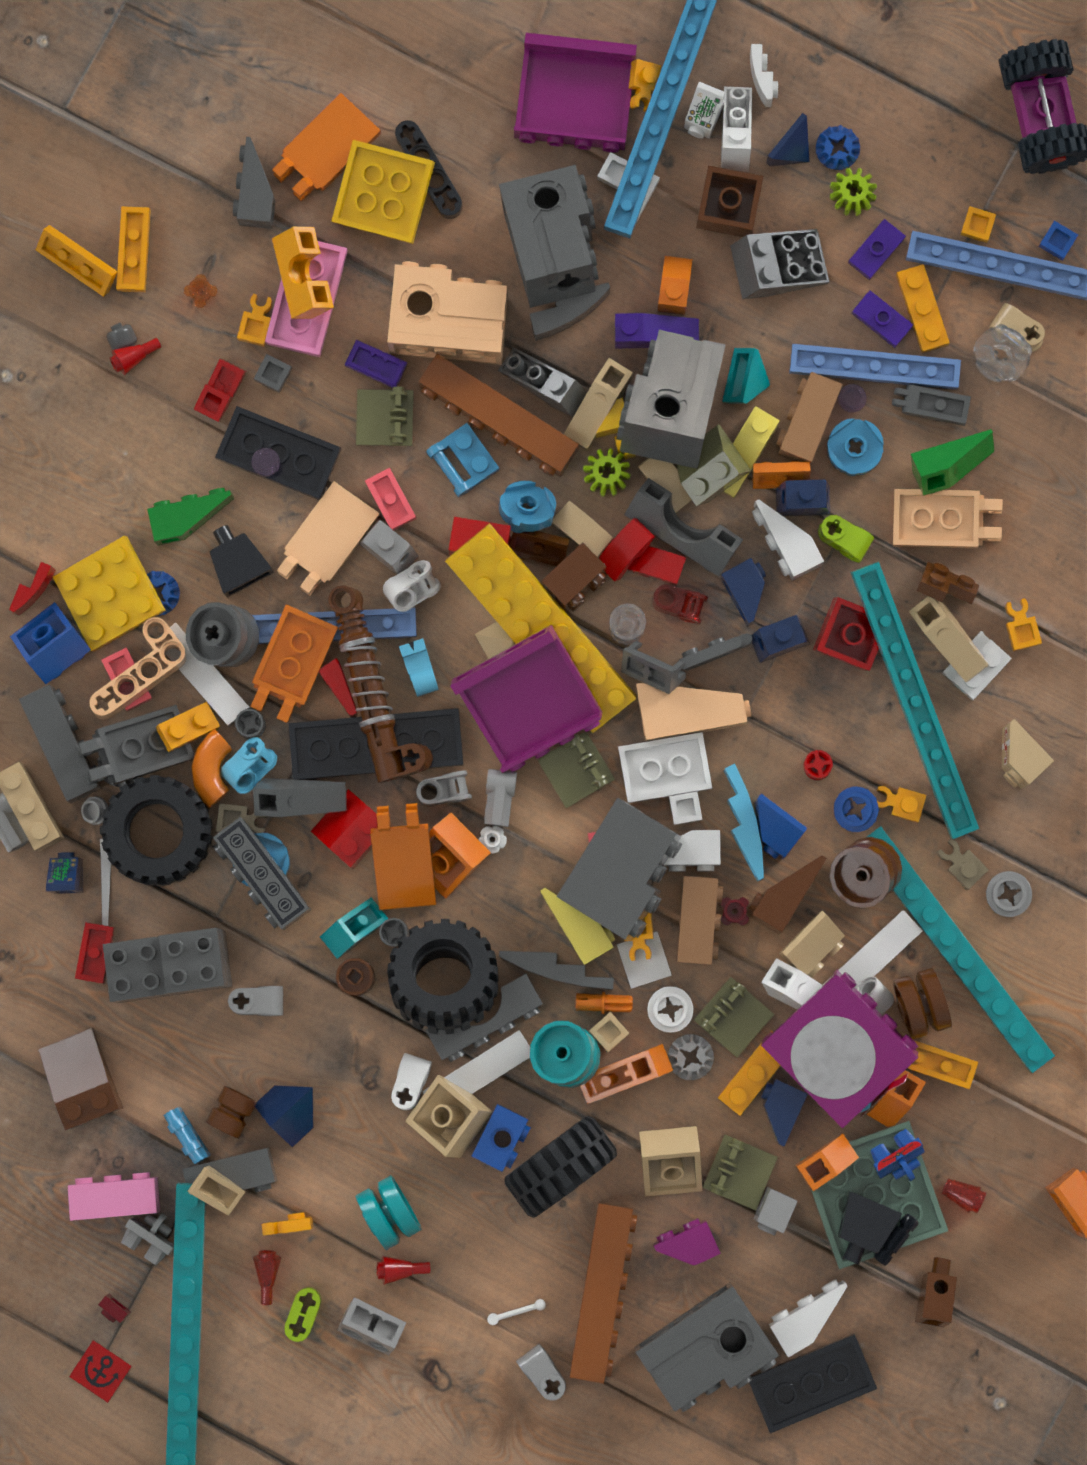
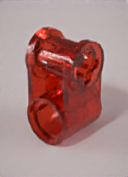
M664 584L659 586L654 592L652 605L660 613L674 616L688 623L700 625L702 621L700 614L704 602H707L709 597L699 592ZM668 592L673 598V603L668 606L662 605L658 601V594ZM694 602V607L691 613L690 610L692 607V603Z

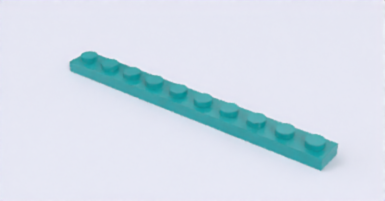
M875 562L850 572L950 838L955 839L979 829L978 823L880 563Z
M880 826L867 837L884 840L895 849L900 857L902 874L901 880L893 892L1029 1072L1034 1073L1055 1057L884 829Z
M193 1183L176 1184L166 1465H196L206 1203L188 1192Z

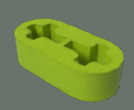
M312 1287L301 1289L293 1301L284 1329L286 1336L292 1341L300 1342L305 1340L309 1336L321 1305V1295ZM311 1293L313 1294L312 1299L316 1301V1304L310 1305L307 1312L304 1313L302 1312L304 1302L300 1300V1297ZM300 1316L305 1317L302 1327L306 1329V1332H300L298 1336L293 1335L294 1329L290 1328V1325L296 1324Z

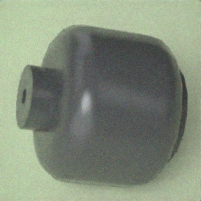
M121 322L111 326L112 331L107 333L106 336L112 350L134 346L137 342L132 326L129 324L122 326Z

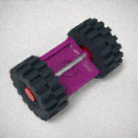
M1057 39L1050 41L1041 40L1039 43L1032 42L1027 46L1022 45L1017 47L1018 49L1008 51V54H1003L998 61L1004 88L1012 91L1022 134V139L1017 144L1023 171L1030 174L1038 172L1043 174L1047 171L1063 170L1068 168V166L1077 165L1078 162L1086 161L1087 126L1082 123L1077 124L1066 79L1074 71L1067 41L1064 42L1062 39L1058 41Z

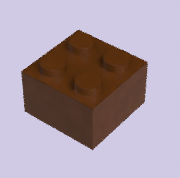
M708 165L696 228L739 237L752 234L764 176Z
M582 542L541 581V584L565 612L569 609L574 612L585 602V594L588 591L592 590L595 592L606 582L607 566Z

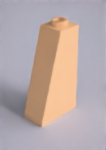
M646 683L636 684L645 742L742 726L747 724V717H751L749 700L744 701L743 695L739 693L676 687L670 694H667Z

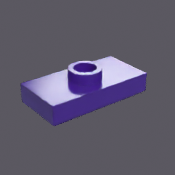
M884 219L849 259L848 263L870 280L906 236Z
M871 290L868 291L851 313L894 348L913 327L911 322Z
M359 340L355 341L345 362V367L391 388L398 387L408 365L407 362Z

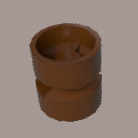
M350 958L339 965L336 971V981L343 992L353 996H361L372 989L375 983V972L368 962L360 958Z
M224 1086L217 1099L220 1105L212 1109L206 1123L239 1139L246 1126L244 1118L251 1116L257 1101L230 1087Z

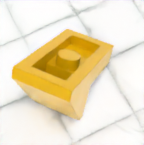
M623 398L616 400L598 428L596 438L618 433L622 408H624ZM615 436L614 440L617 452L621 453L620 446L622 440H617V436ZM623 452L625 460L636 457L634 454Z

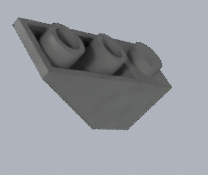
M246 137L245 145L240 146L239 161L243 162L242 173H237L236 189H240L239 200H234L233 216L237 217L239 226L273 229L276 201L251 137Z
M514 347L498 369L500 373L571 417H574L587 394L575 379Z
M264 778L253 788L255 816L288 817L347 810L346 782Z

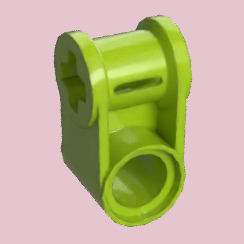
M837 515L826 517L818 528V536L823 543L857 563L862 561L874 540L873 535ZM833 524L836 526L835 533L830 535L828 527Z

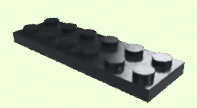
M459 708L393 714L396 722L393 728L398 746L412 743L427 746L432 753L433 759L428 769L464 766ZM353 717L288 723L293 780L375 774L366 734L361 732L359 725L362 722V718ZM400 752L404 771H406L405 762L416 763V760L420 758V755L417 753L411 758L402 757Z

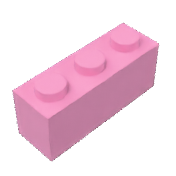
M150 1172L132 1174L133 1179L121 1180V1175L104 1176V1182L93 1183L92 1177L75 1179V1184L68 1185L70 1221L160 1212L158 1177L150 1178Z

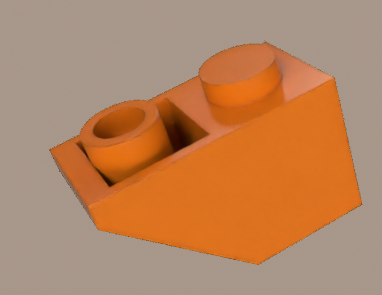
M905 1070L895 1079L897 1080L908 1074L905 1083L889 1090L866 1115L888 1128L895 1126L912 1108L926 1082Z
M842 1133L797 1163L795 1167L809 1188L815 1191L840 1174L859 1157Z

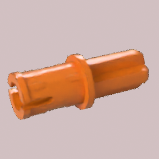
M602 991V994L576 993V1011H601V1014H605V1012L630 1013L633 1009V998L630 995H606L605 991Z

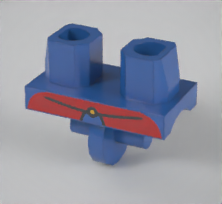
M904 1129L893 1137L900 1148L890 1154L884 1143L870 1150L875 1163L876 1173L880 1179L892 1173L895 1180L906 1175L910 1182L915 1179L912 1171L921 1166L917 1157L925 1153L920 1139H915L907 1129Z

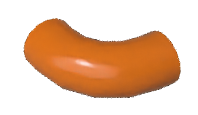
M215 729L197 747L191 766L193 785L208 808L214 806L230 791L221 778L220 766L223 759L233 749Z

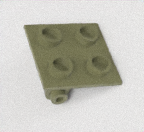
M393 387V390L357 389L356 445L412 446L414 391L404 390V387Z
M587 732L575 735V738L568 743L561 745L538 759L539 764L566 809L615 780Z
M730 977L694 1021L735 1057H738L774 1016V1013L750 994L743 985Z
M724 1135L702 1188L756 1211L778 1157L728 1135Z

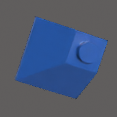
M760 794L754 803L760 840L765 845L762 850L775 860L778 856L784 859L807 830V827L763 794Z

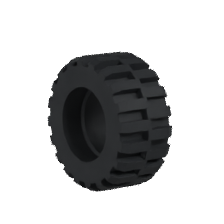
M150 775L149 778L140 777L134 779L133 783L129 785L124 784L120 787L121 791L116 796H111L108 801L110 804L107 810H103L101 816L104 818L103 825L100 826V835L103 838L101 844L103 851L108 855L107 859L125 877L150 886L171 885L173 882H180L186 879V876L191 872L194 873L199 868L198 865L201 861L206 859L208 855L207 850L209 844H212L213 838L211 836V828H213L212 819L209 818V810L200 799V796L184 783L159 775ZM154 804L166 805L172 808L179 815L183 824V836L179 846L169 855L160 858H151L141 854L134 847L130 837L131 823L136 814L141 809Z
M441 919V923L433 924V920L425 921L424 927L419 929L416 925L409 929L410 936L402 935L397 941L398 948H393L391 951V962L388 963L387 974L393 1003L396 1009H400L401 1016L406 1021L412 1020L413 1026L419 1030H422L425 1026L428 1027L429 1033L438 1034V1030H445L446 1035L454 1034V1029L461 1027L462 1031L470 1028L471 1021L474 1020L476 1023H479L484 1018L483 1011H490L494 1005L493 998L497 997L499 981L495 952L491 950V944L487 938H481L480 931L474 927L468 930L465 922L458 920L456 924H450V919ZM438 958H452L462 962L469 968L471 975L469 981L462 989L445 996L433 995L422 990L417 985L416 976L425 964Z
M586 1116L504 1178L505 1185L525 1213L535 1218L616 1158L617 1149L593 1117Z

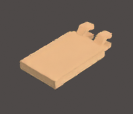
M333 481L285 546L284 555L287 558L278 568V574L288 580L298 565L310 572L300 588L307 595L311 596L321 581L331 583L379 518L380 513Z
M894 489L893 547L978 548L983 546V541L1001 542L1002 527H983V513L1002 514L1003 499H984V495H980V491L942 490L923 496L920 489Z

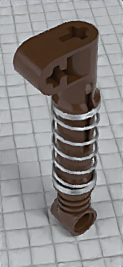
M345 585L333 588L329 594L328 601L335 613V617L340 618L337 620V624L341 625L339 631L343 632L340 634L341 639L338 642L339 648H341L340 651L350 654V657L346 658L347 663L344 666L349 667L351 678L348 681H352L355 691L351 696H356L359 708H356L355 711H360L362 722L359 725L361 732L366 734L378 783L421 773L431 766L433 760L432 753L427 746L412 743L402 746L397 744L393 728L396 722L394 715L390 714L393 708L387 705L386 698L389 693L383 689L382 683L385 681V678L379 674L378 669L381 663L376 661L374 655L378 649L371 646L375 643V638L368 631V628L364 627L367 625L366 621H362L365 616L360 614L363 611V596L357 589ZM348 593L351 597V602L348 607L344 608L341 604V599L344 594ZM400 752L402 757L411 758L417 753L420 755V758L416 760V763L405 762L406 771H404Z

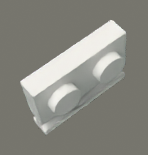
M982 631L979 632L972 642L989 666L968 682L963 680L951 664L942 672L972 701L1012 659L991 639L985 636Z

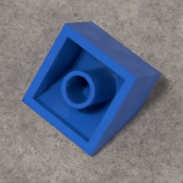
M55 602L10 636L26 662L45 684L59 677L65 669L74 662L81 660L91 650Z

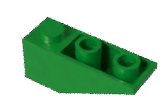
M992 429L911 453L913 475L923 496L951 488L995 452Z
M225 488L210 490L209 495L198 497L197 494H191L181 497V501L170 503V500L154 503V507L147 509L154 542L157 546L186 540L234 500L232 492L230 490L225 491Z

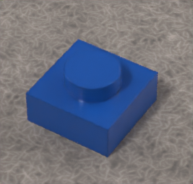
M1054 220L1038 247L1063 261L1078 234Z

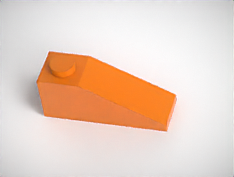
M660 1044L597 1069L595 1075L580 1087L587 1104L660 1077L673 1071L664 1045Z

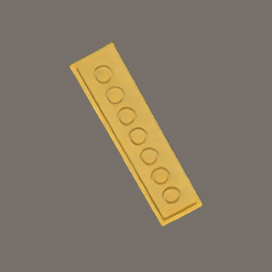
M490 523L445 560L516 644L552 625L603 712L602 718L599 720L600 724L590 730L592 733L637 698V695Z

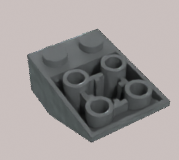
M817 229L750 234L730 245L742 299L769 297L830 283Z

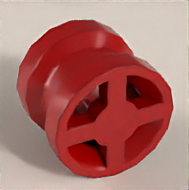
M822 750L810 752L803 764L804 772L810 779H825L833 767L831 756Z

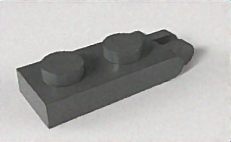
M907 385L906 389H894V395L904 397V400L892 399L891 404L892 406L902 408L901 413L965 426L971 400L970 396L915 385Z
M745 633L726 641L724 637H720L708 643L709 648L699 651L697 647L682 653L683 658L679 659V661L686 663L681 671L687 672L745 648L751 644L752 636Z

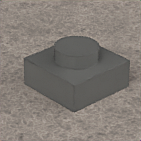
M266 354L254 377V381L280 393L292 371V366Z

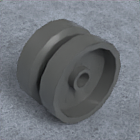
M220 602L206 603L197 608L189 618L186 627V643L190 652L198 661L221 667H238L248 662L256 652L259 643V628L255 618L246 609Z

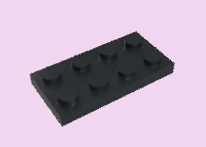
M236 406L215 458L320 500L342 449L337 445Z
M854 1333L774 1366L765 1372L757 1373L751 1376L752 1380L749 1382L770 1434L877 1389Z

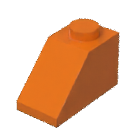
M665 256L657 311L685 315L693 259Z

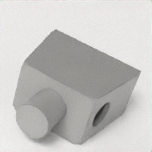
M381 520L372 527L359 543L396 575L409 568L418 557L413 547Z

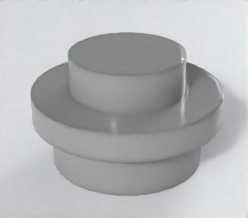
M94 796L88 798L81 807L83 819L92 825L102 824L104 818L101 816L103 810H107L108 805L101 797Z

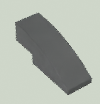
M609 282L596 285L595 292L554 302V308L530 313V323L535 341L562 332L588 316L610 294Z

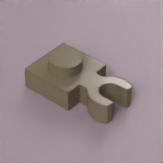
M219 803L216 832H221L239 817H242L252 831L255 833H266V829L256 827L255 822L258 818H268V816H255L254 813L248 815L249 807Z
M949 839L948 844L953 848L952 854L947 855L941 849L937 851V854L942 860L950 861L953 864L948 871L966 890H969L988 869L970 850H967L962 855L959 852L958 843L953 839Z

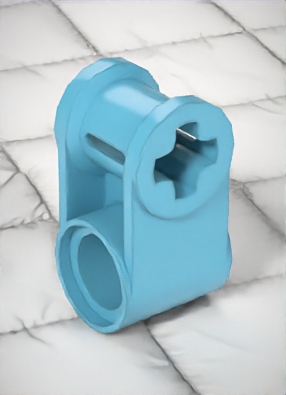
M250 738L231 759L225 762L221 775L238 793L246 794L253 790L256 784L274 768L277 762V755L273 750L267 749L260 738ZM251 747H253L257 752L254 753L251 750ZM261 758H265L267 760V763L261 760Z

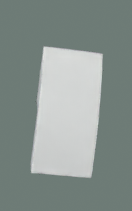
M751 44L750 66L753 82L764 106L771 107L773 98H778V81H773V72H762L767 71V54H762V44Z

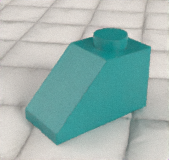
M371 897L338 919L320 938L338 959L377 930L388 917L382 910H379V906Z

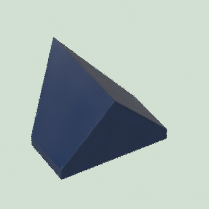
M274 1085L257 1101L255 1108L268 1125L291 1147H294L314 1128L313 1087Z

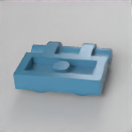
M181 1107L172 1109L163 1115L169 1126L167 1128L170 1133L176 1135L183 1146L181 1150L184 1155H188L194 1164L202 1162L211 1156Z

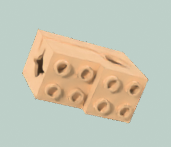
M410 261L402 262V265L395 264L387 340L390 355L434 358L436 354H439L447 360L502 365L508 307L507 286L502 285V282L496 280H487L485 284L474 283V280L471 278H457V281H453L452 269H447V266L442 264H431L430 267H419L418 263Z

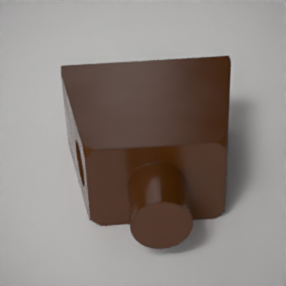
M934 1257L932 1272H927L923 1275L915 1318L916 1323L945 1327L952 1322L957 1277L949 1276L951 1260ZM934 1284L941 1287L942 1294L935 1291Z

